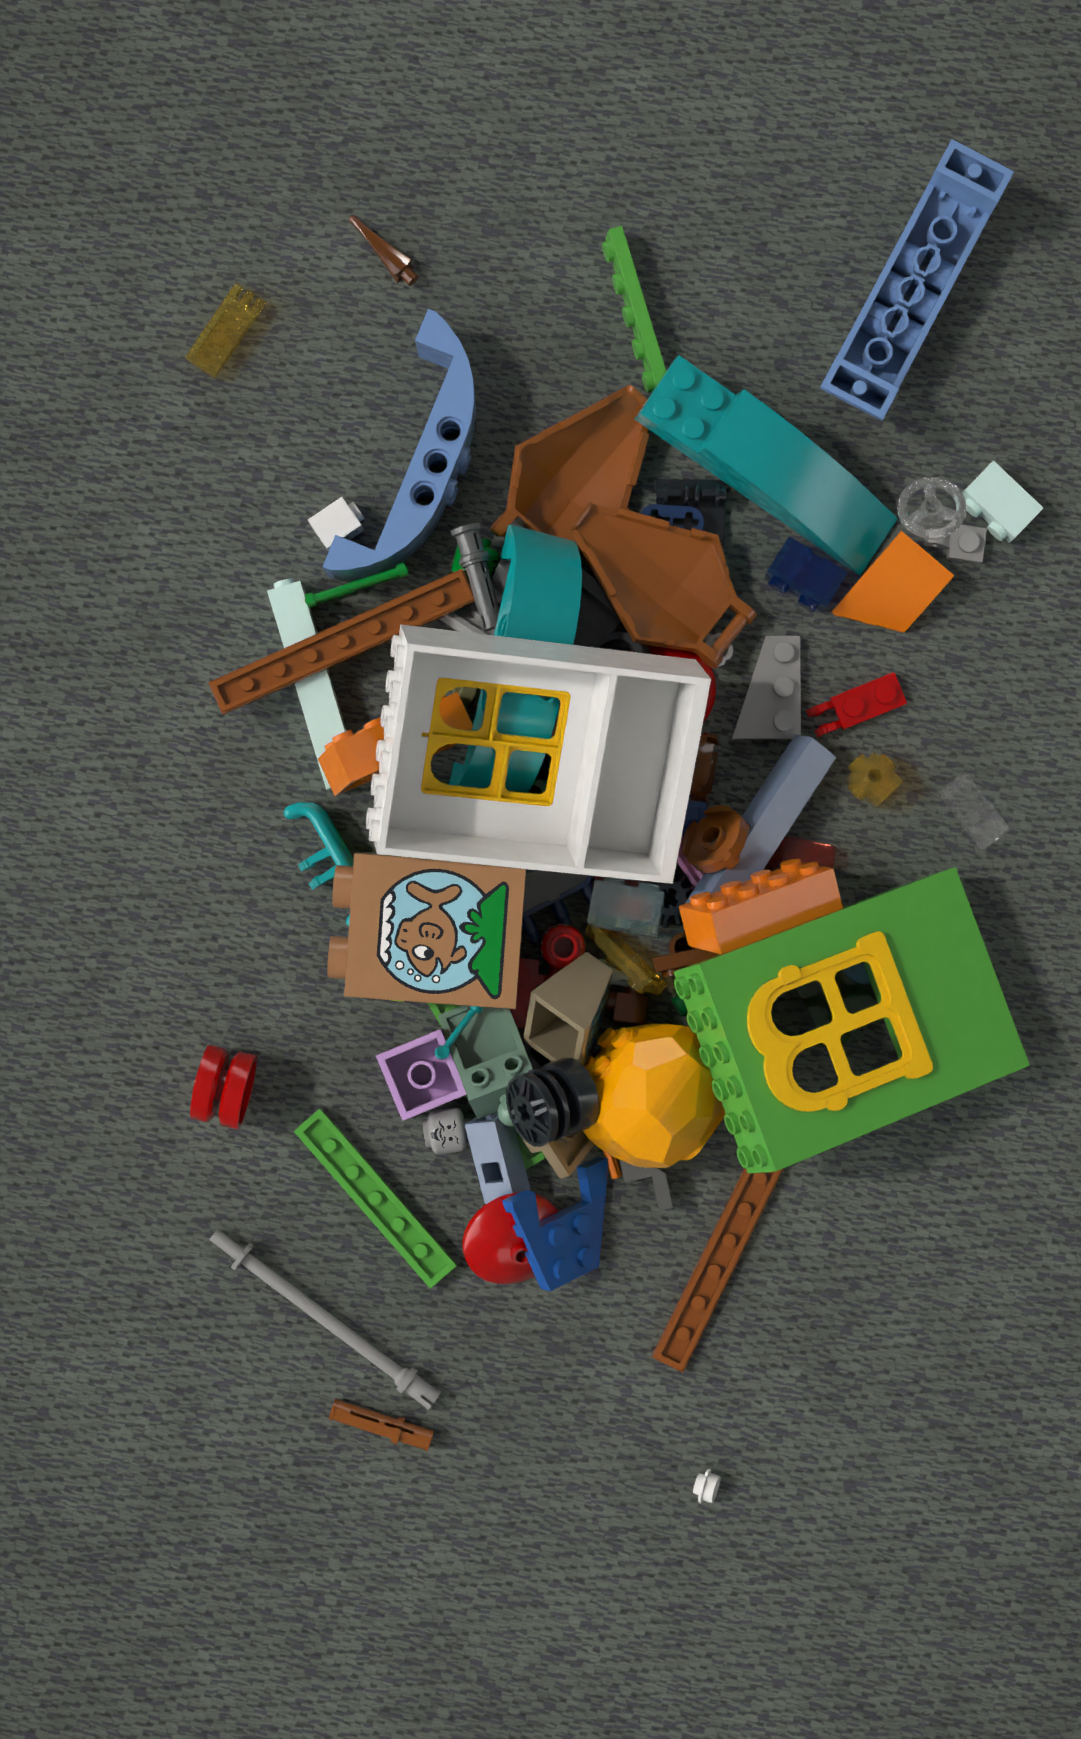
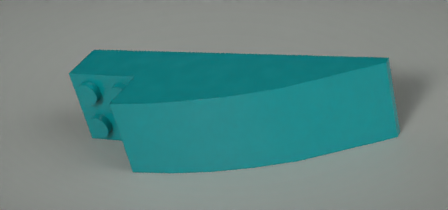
M680 355L671 363L634 418V420L859 576L898 519L850 472L779 414L745 389L735 395Z

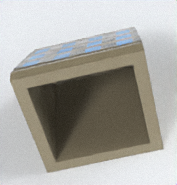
M585 952L531 991L523 1041L551 1062L561 1058H573L585 1066L604 1019L613 970L602 961Z

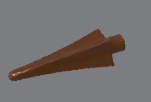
M355 215L349 217L350 223L369 243L395 281L398 283L403 279L409 286H412L419 278L412 270L414 268L411 265L412 259L375 234Z

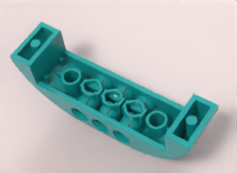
M508 525L500 559L511 562L494 636L573 645L582 590L581 558L576 542ZM481 689L472 728L474 731L479 730L483 723L487 692L484 689ZM506 692L501 698L497 731L502 734L549 739L554 729L560 700L556 697ZM468 745L465 763H453L449 785L478 788L488 787L492 778L495 750L491 747ZM513 751L509 758L505 788L509 791L528 793L540 770L546 753Z

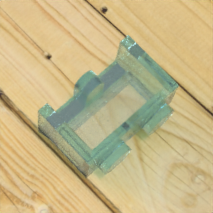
M604 877V881L595 880L587 920L590 927L659 939L666 896L665 892L659 891L658 885L640 882L638 887L624 885L625 880Z

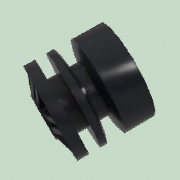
M561 1058L545 1064L542 1068L531 1069L527 1073L515 1075L509 1081L506 1089V1105L510 1119L523 1140L534 1147L545 1146L552 1141L560 1140L565 1135H573L592 1127L600 1113L596 1085L587 1069L573 1058Z

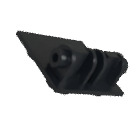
M656 479V504L690 506L698 509L704 517L702 531L717 534L721 546L724 548L725 482L711 479ZM656 511V518L669 521L670 518L658 517V511ZM686 513L684 519H673V525H682L685 529L691 531L692 527L698 526V520L692 518V513Z

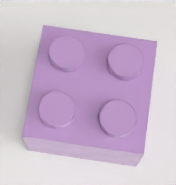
M442 1028L376 1055L402 1121L466 1095L451 1051L449 1056L443 1060L435 1056V1049L440 1045H444L447 1041Z

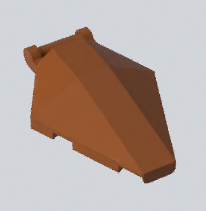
M627 385L517 444L514 452L507 507L504 513L491 526L490 531L497 537L502 536L505 538L508 525H511L515 520L523 528L575 541L569 532V528L589 502L614 510L618 508L629 510L627 506L632 487L636 486L649 434H647L648 429L634 420L647 398L632 385Z
M589 502L571 524L569 532L633 642L694 652L705 664L716 669L723 660L721 656L746 624L750 625L757 617L756 612L736 596L729 577L730 573L719 536L692 528L690 531L669 525V521L618 508L614 510ZM729 608L734 612L735 617L710 647L703 641Z

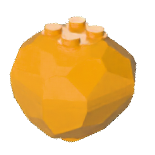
M646 1024L629 1028L623 1027L615 1031L612 1028L607 1029L598 1040L601 1051L595 1058L590 1055L584 1066L596 1085L600 1111L596 1123L592 1127L583 1130L587 1138L611 1156L638 1167L667 1168L679 1160L687 1161L695 1157L726 1114L722 1102L714 1095L712 1089L713 1078L709 1067L705 1066L699 1054L701 1046L696 1033L688 1026L671 1024Z

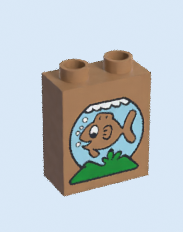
M372 852L354 853L353 866L336 865L333 908L350 909L348 937H330L327 967L328 978L345 979L344 997L516 1009L526 869L381 855Z

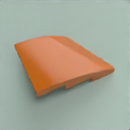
M901 530L831 613L837 617H844L904 633L954 575Z

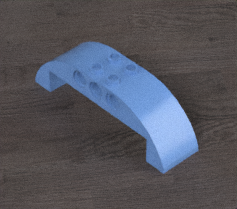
M951 139L820 389L881 421L884 419L906 373L1014 171Z
M431 309L427 310L415 339L418 357L448 369V372L375 550L335 535L323 564L324 571L331 579L355 580L390 570L408 559L426 542L434 531L446 505L453 506L459 491V487H457L458 481H456L459 473L465 475L472 459L470 444L476 421V398L473 376L468 357L460 340L448 323L436 311ZM448 434L459 435L454 441L444 439ZM437 465L447 467L442 473L431 472L432 468ZM423 497L434 499L432 503L426 506L418 504V501Z

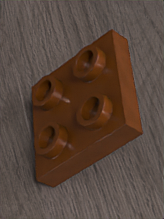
M679 932L674 934L668 943L669 954L650 959L653 972L661 971L662 977L673 976V972L682 969L683 966L695 964L719 954L695 947L691 950L676 953V941L681 937H686L685 932Z

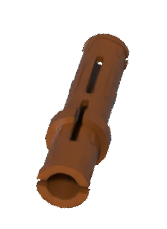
M335 1398L329 1415V1420L331 1421L334 1420L391 1439L390 1443L396 1445L399 1441L423 1449L428 1452L434 1434L433 1429L430 1430L405 1422L406 1418L399 1416L396 1419L341 1401L338 1398Z

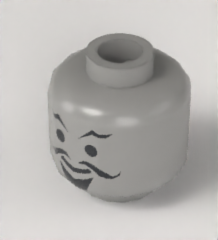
M459 1107L430 1111L428 1120H422L426 1148L431 1147L432 1151L437 1155L464 1151L467 1148L468 1139L465 1124L472 1120L471 1117L464 1118L463 1111Z

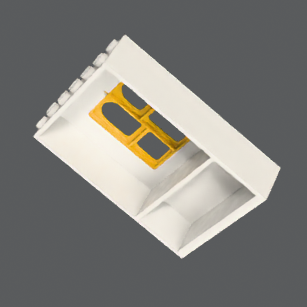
M400 624L399 636L393 635L391 643L394 671L388 670L386 677V692H389V706L383 705L381 712V727H384V740H378L376 747V761H379V774H373L371 781V795H374V808H368L366 816V829H369V841H374L377 854L673 884L711 678L697 660ZM457 687L484 689L487 692L483 723L479 730L457 729L447 725L442 720L439 705L442 697L448 691ZM506 692L558 698L560 700V708L555 735L552 738L546 739L499 733L497 731V723L502 695ZM454 743L493 748L495 750V759L490 785L486 788L449 785L440 782L431 771L433 754L440 747ZM513 751L547 753L551 756L547 786L543 793L515 792L505 788L509 758Z

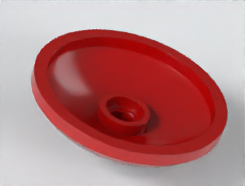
M518 1193L500 1196L484 1205L472 1217L465 1229L462 1242L465 1260L470 1269L485 1281L495 1284H514L535 1276L525 1255L528 1250L523 1238L517 1237L514 1231V1218L511 1213L505 1211L502 1200ZM535 1194L539 1221L558 1212L557 1208L549 1200Z

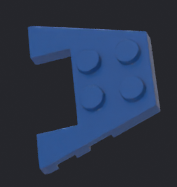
M596 1157L578 1165L577 1173L581 1201L540 1221L535 1192L524 1190L502 1200L505 1211L511 1213L514 1218L515 1224L513 1228L517 1237L523 1238L528 1251L525 1255L541 1289L552 1291L599 1267L608 1158Z

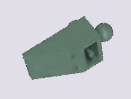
M462 1005L438 1015L446 1040L469 1012L470 1006ZM483 1007V1010L474 1015L450 1047V1051L467 1098L477 1119L497 1112L503 1124L514 1126L506 1105V1089L509 1081L515 1075L527 1073L533 1069L511 1010L508 1008Z

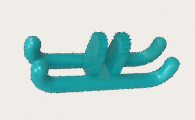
M297 802L284 809L283 814L287 819L308 817L326 846L298 864L301 872L313 868L317 863L329 857H332L336 865L353 866V856L328 813L321 806L313 802ZM336 865L322 875L320 874L308 883L311 889L314 890L334 879ZM348 915L347 918H346V924H347L348 926H349L350 915Z

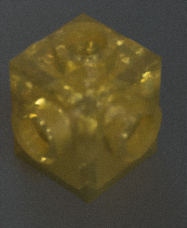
M873 752L868 757L861 753L847 767L851 771L845 778L850 783L847 786L848 790L859 801L862 802L866 799L874 808L879 806L903 783L894 772L896 769L895 764L883 753L878 756ZM869 772L875 775V783L869 780Z

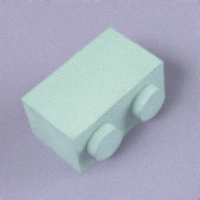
M994 460L960 495L964 500L962 503L963 507L974 517L980 515L989 524L987 526L988 531L1000 541L1005 539L1008 543L1043 509Z

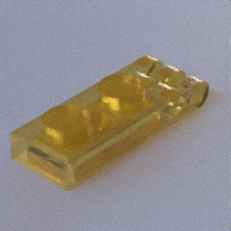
M235 283L185 356L186 361L213 379L218 376L266 304V301L258 298L252 308L248 307L254 298V293L249 290L245 292L239 301L237 298L243 290V286L239 283Z
M590 923L586 927V934L607 955L605 958L607 963L617 971H623L629 977L627 983L634 990L641 994H644V992L656 995L661 994L668 984L613 929Z

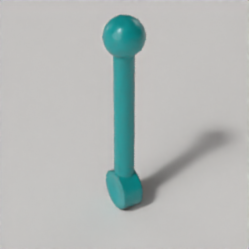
M470 1006L469 1012L444 1045H440L435 1049V1056L438 1059L443 1060L449 1056V1048L474 1015L483 1010V1007Z

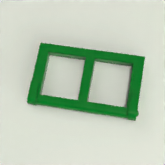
M403 562L397 564L396 568L316 594H313V592L305 594V603L308 605V608H312L319 603L398 577L409 576L408 567Z

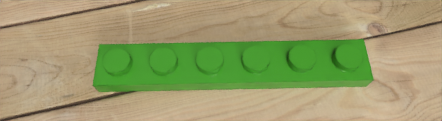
M618 226L608 230L605 238L606 241L602 242V248L607 263L612 262L616 273L612 275L614 290L617 295L622 294L626 306L622 307L623 319L626 327H632L635 339L632 340V348L635 358L637 360L642 359L645 372L642 373V381L646 392L649 393L654 390L665 374L666 369L623 227Z
M322 1108L318 1109L294 1130L295 1134L430 1289L457 1266V1263Z

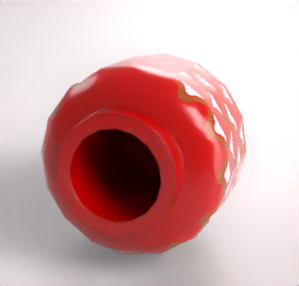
M559 923L550 926L544 931L540 938L539 948L541 956L549 965L556 969H563L585 953L586 944L583 935L578 929L569 924Z

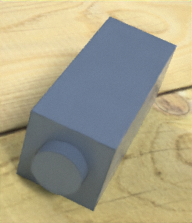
M497 1112L481 1119L475 1117L466 1123L465 1128L484 1203L487 1204L503 1195L519 1193L524 1190L529 1191L530 1185L515 1127L503 1124Z

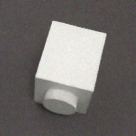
M340 497L308 519L311 527L328 552L335 535L351 540L364 531L360 524V521L364 519L363 515L354 502L347 505L343 497Z

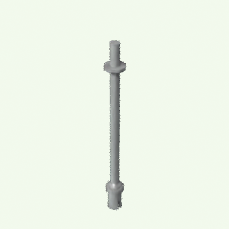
M219 1229L209 1239L236 1260L231 1266L233 1270H236L242 1264L392 1377L398 1392H406L427 1410L437 1400L441 1391L416 1374L418 1370L414 1367L410 1369L408 1367H400L250 1254L253 1249L252 1243H249L244 1249Z

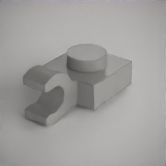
M953 523L950 526L949 533L942 530L929 529V532H925L924 546L947 549V560L981 564L983 562L987 528Z

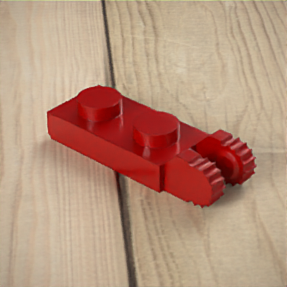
M892 672L829 698L830 701L806 710L810 718L824 714L825 711L832 708L834 709L838 721L823 724L814 730L816 737H820L840 728L842 730L899 708L906 705L907 701L895 672Z

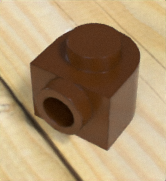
M624 986L623 993L609 991L606 1012H611L610 1020L646 1025L650 997L643 996L644 989Z

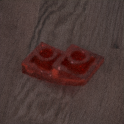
M784 837L763 870H771L772 872L780 869L782 862L791 859H801L803 863L818 862L819 866L833 868L836 847L809 840Z

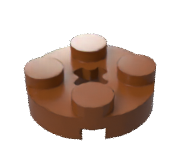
M724 805L714 806L703 812L706 817L701 819L699 823L693 820L684 833L681 845L683 855L687 857L688 862L703 873H713L723 868L729 870L735 867L740 861V853L744 848L749 831L748 822L731 807Z

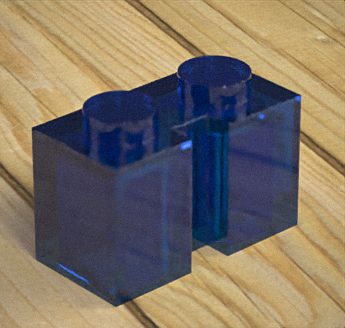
M789 536L767 570L765 577L770 579L768 585L782 594H786L789 591L799 597L797 602L811 612H815L818 609L823 612L848 572L829 560L817 556L811 549Z

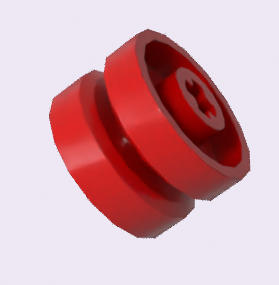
M209 1044L204 1051L195 1077L190 1105V1119L209 1122L214 1118L220 1103L218 1116L221 1126L240 1129L248 1108L255 1080L257 1055L238 1052L233 1057L228 1070L229 1053L227 1048Z

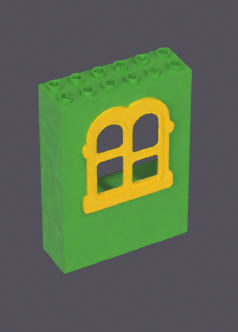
M956 867L916 879L845 906L841 910L673 972L676 978L674 981L675 990L678 996L684 1000L688 1011V1025L696 1033L701 1046L699 1048L701 1060L705 1066L709 1067L711 1072L714 1095L722 1102L726 1113L724 1116L725 1125L728 1131L734 1135L738 1146V1160L742 1167L747 1170L748 1174L781 1170L1030 1066ZM863 962L878 1004L851 1014L845 1008L835 981V974L840 970ZM812 981H818L822 985L832 1012V1021L829 1024L798 1036L784 1035L776 1028L772 1021L771 1010L774 1001L786 991ZM884 1018L899 1060L860 1076H855L851 1071L840 1041L841 1036L846 1032ZM823 1043L830 1054L838 1076V1083L821 1092L811 1093L804 1091L797 1085L793 1077L792 1067L794 1059L804 1049Z

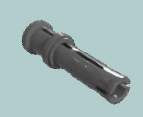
M472 523L453 529L451 536L456 538L461 555L459 564L467 571L482 629L485 632L495 629L499 606L487 566L490 558L489 552L484 551L479 533L482 527L480 523Z

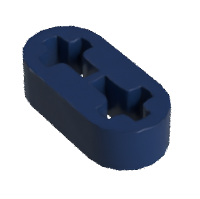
M652 504L645 507L640 513L650 516L651 511H658V517L670 518L669 525L683 529L685 528L682 525H673V519H684L686 513H692V518L698 520V526L692 528L702 530L704 526V517L701 512L690 506Z

